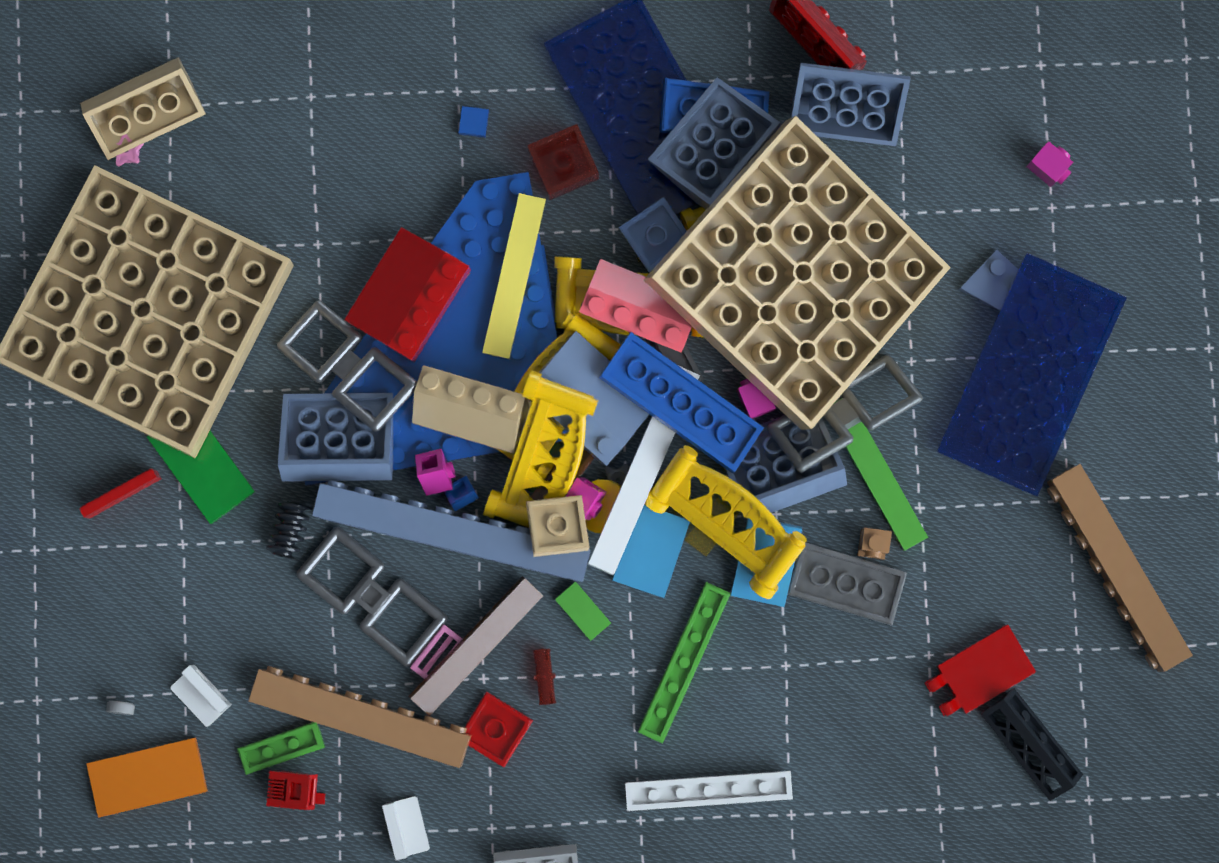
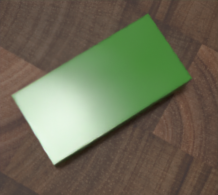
M576 582L555 599L590 641L611 624L608 618Z

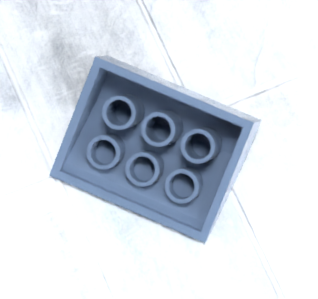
M800 63L793 93L790 118L797 116L817 137L896 146L911 78L904 75Z
M717 77L648 160L694 202L706 210L778 130L781 124Z
M575 331L538 373H541L544 379L592 395L594 399L598 400L593 416L589 414L586 416L584 449L601 465L607 466L625 446L649 413L599 378L610 361ZM565 414L550 417L566 433L569 432L568 424L572 423L571 416Z
M332 393L283 394L278 468L282 481L392 480L393 416L379 431H373L336 400ZM346 393L374 418L393 399V393Z
M822 418L812 429L801 430L793 422L780 429L802 459L833 442ZM776 419L760 424L764 427L734 473L724 468L727 477L753 494L771 513L847 485L845 467L838 452L806 471L799 472L767 430L768 424ZM741 512L744 521L747 522L748 518H744V515Z

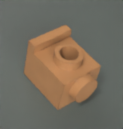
M862 528L860 530L857 556L885 560V555L890 550L892 531Z

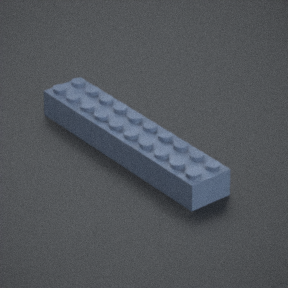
M331 480L328 481V485L320 483L312 514L316 518L581 583L584 581L591 549L589 551L533 557L530 529L517 526L516 531L506 529V523L490 520L489 524L481 523L478 516L463 513L462 518L453 516L454 512L450 509L436 506L435 511L427 510L425 503L409 500L407 505L400 503L401 499L393 495L382 493L381 498L374 497V492L368 489L355 487L354 491L347 490V485Z

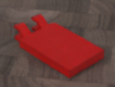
M1007 624L937 665L936 667L940 674L927 680L924 684L928 691L932 693L945 684L948 685L954 697L938 706L943 716L947 717L959 708L962 709L964 714L969 713L1036 673V670Z

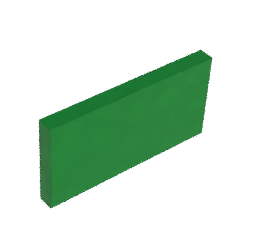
M211 430L196 458L147 436L148 440L211 525L255 493L253 487Z

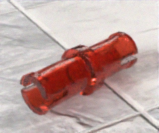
M550 648L533 650L536 668L534 681H537L539 705L557 703L553 679H556V675L552 672Z

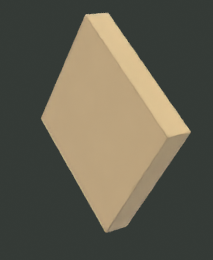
M582 495L526 501L533 557L589 551Z

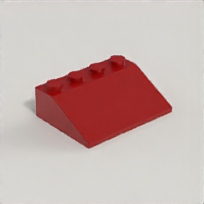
M812 0L771 1L769 12L817 65L862 70L865 67L867 61L865 60L864 52L847 40L846 32L829 20L830 16L822 6L817 7Z
M401 227L344 320L415 363L469 275L471 268L449 253Z

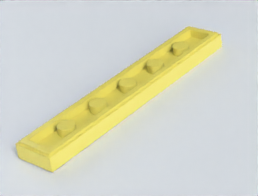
M521 193L518 195L483 347V354L510 359L546 199Z

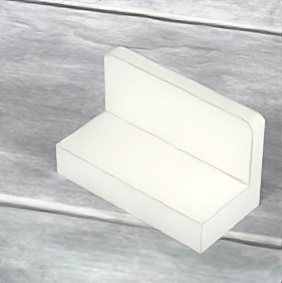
M189 665L182 672L183 675L171 686V690L208 727L232 704L195 665Z
M416 796L390 802L382 806L395 860L404 859L409 855L429 850L430 846Z

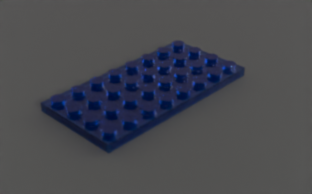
M624 0L545 42V49L636 214H639L662 197L666 199L676 216L680 211L697 205L696 202L648 160L669 135L667 133H660L663 80L665 78L687 80L643 1Z
M1026 253L936 452L1038 497L1127 297Z

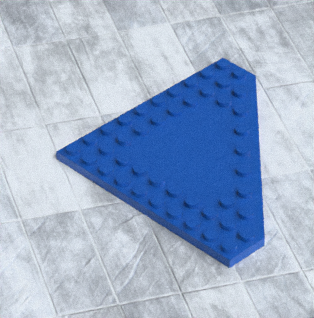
M529 172L475 181L431 242L434 246L470 266L471 271L415 363L368 334L364 336L353 352L362 359L371 348L376 347L417 382L424 365L499 388L515 391L521 378L534 360L546 347L557 339L542 246L538 233L510 359L482 353L518 195L521 193L533 196ZM374 361L346 393H393L394 398L405 385L378 362ZM336 375L324 394L333 393V390L341 383L342 379ZM414 392L393 415V471L416 467L415 455L442 449L447 461L500 452L486 445L413 424ZM557 439L555 443L563 441L561 439ZM305 481V485L325 483L328 481Z

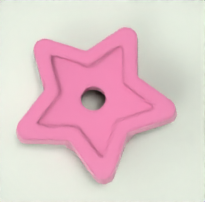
M125 134L121 136L119 143L116 144L121 145L124 138H126L128 142H131V140L128 137V135ZM143 144L130 149L128 152L117 155L116 165L120 167L124 163L132 162L138 164L140 162L139 149Z

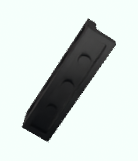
M1015 688L1006 692L998 702L981 713L982 717L1049 801L1072 789L1083 776V773ZM1000 709L1006 716L1007 723L998 722L992 713ZM1012 732L1022 736L1024 745L1016 744L1011 738ZM1029 754L1037 756L1041 760V767L1032 765L1029 761ZM1046 776L1055 778L1061 786L1053 791L1046 782Z

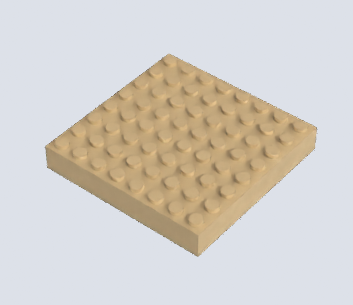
M797 116L786 120L648 274L644 281L801 430L812 429L951 267Z
M94 165L0 344V364L196 458L294 265L289 258Z

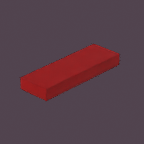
M150 468L81 506L79 510L84 518L90 519L162 478L157 470Z

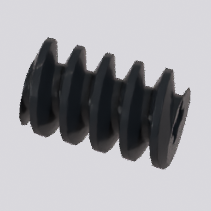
M290 501L278 503L277 507L283 510L284 513H276L274 516L281 523L272 524L271 528L277 531L278 534L269 535V539L275 545H267L266 550L273 555L298 561L297 558L292 556V553L301 552V549L295 545V542H304V538L298 535V532L307 531V528L301 524V521L310 520V517L303 512L313 508Z

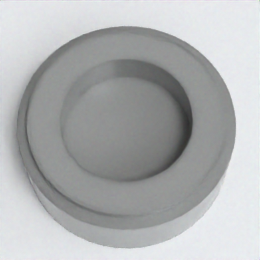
M120 701L107 702L106 712L134 715L135 705L132 703Z

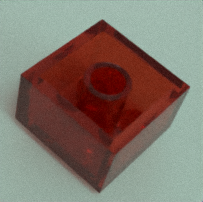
M577 124L527 145L528 153L549 200L599 180V172Z

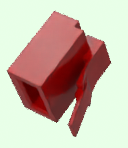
M270 771L269 779L271 780L269 781L270 784H268L270 791H268L269 794L267 796L269 798H267L266 806L312 810L315 809V804H325L326 793H316L318 774Z

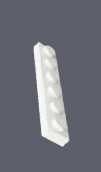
M791 771L625 782L627 811L793 799Z

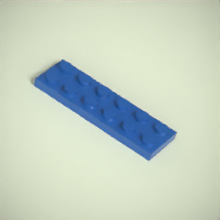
M632 332L627 335L599 376L605 383L731 473L736 471L764 428Z

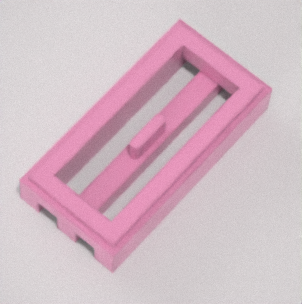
M443 624L410 668L425 679L428 676L427 672L452 640H456L457 645L463 638ZM447 633L449 635L423 670H421L418 666L442 635Z

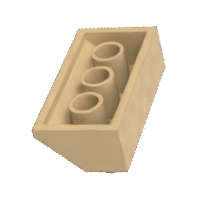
M179 57L81 103L82 114L108 160L206 114ZM127 134L131 142L124 138L122 144L118 145L117 143H119L121 136Z
M423 365L414 390L412 423L515 454L532 401L522 397L520 393Z

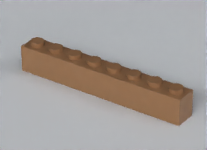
M1081 464L1075 465L1047 481L1049 485L1047 491L1055 503L1059 502L1063 509L1061 515L1068 526L1072 525L1077 533L1075 539L1082 550H1087L1091 557L1089 559L1091 567L1097 574L1100 573L1105 581L1103 583L1105 591L1111 598L1114 597L1119 604L1117 611L1125 622L1128 621L1133 628L1131 635L1139 646L1143 645L1147 652L1145 659L1153 670L1157 669L1158 672H1165L1193 656Z
M268 666L267 670H258L249 702L457 768L462 767L471 739V735L466 734L467 728L451 724L450 728L439 725L441 720L425 715L424 720L413 717L414 711L399 707L398 711L387 708L388 703L372 699V702L369 703L361 700L362 695L346 690L345 695L335 692V686L320 682L318 687L309 684L310 678L297 674L290 678L282 675L284 670Z

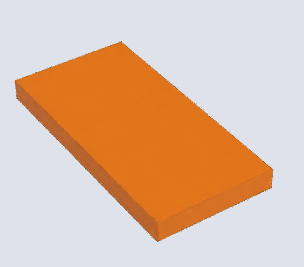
M196 738L86 763L98 818L208 792Z

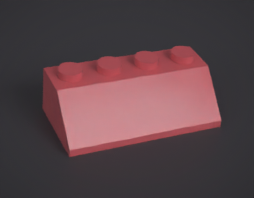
M600 259L579 312L682 353L692 326L644 281L646 276Z

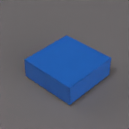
M462 106L459 135L486 138L489 109Z
M467 476L452 483V490L444 491L454 511L479 498Z

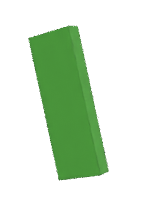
M312 722L240 747L238 752L247 775L325 748V744L318 723Z

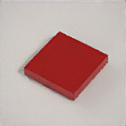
M486 692L465 726L467 728L466 734L471 735L468 746L500 766L505 767L533 720L489 692Z

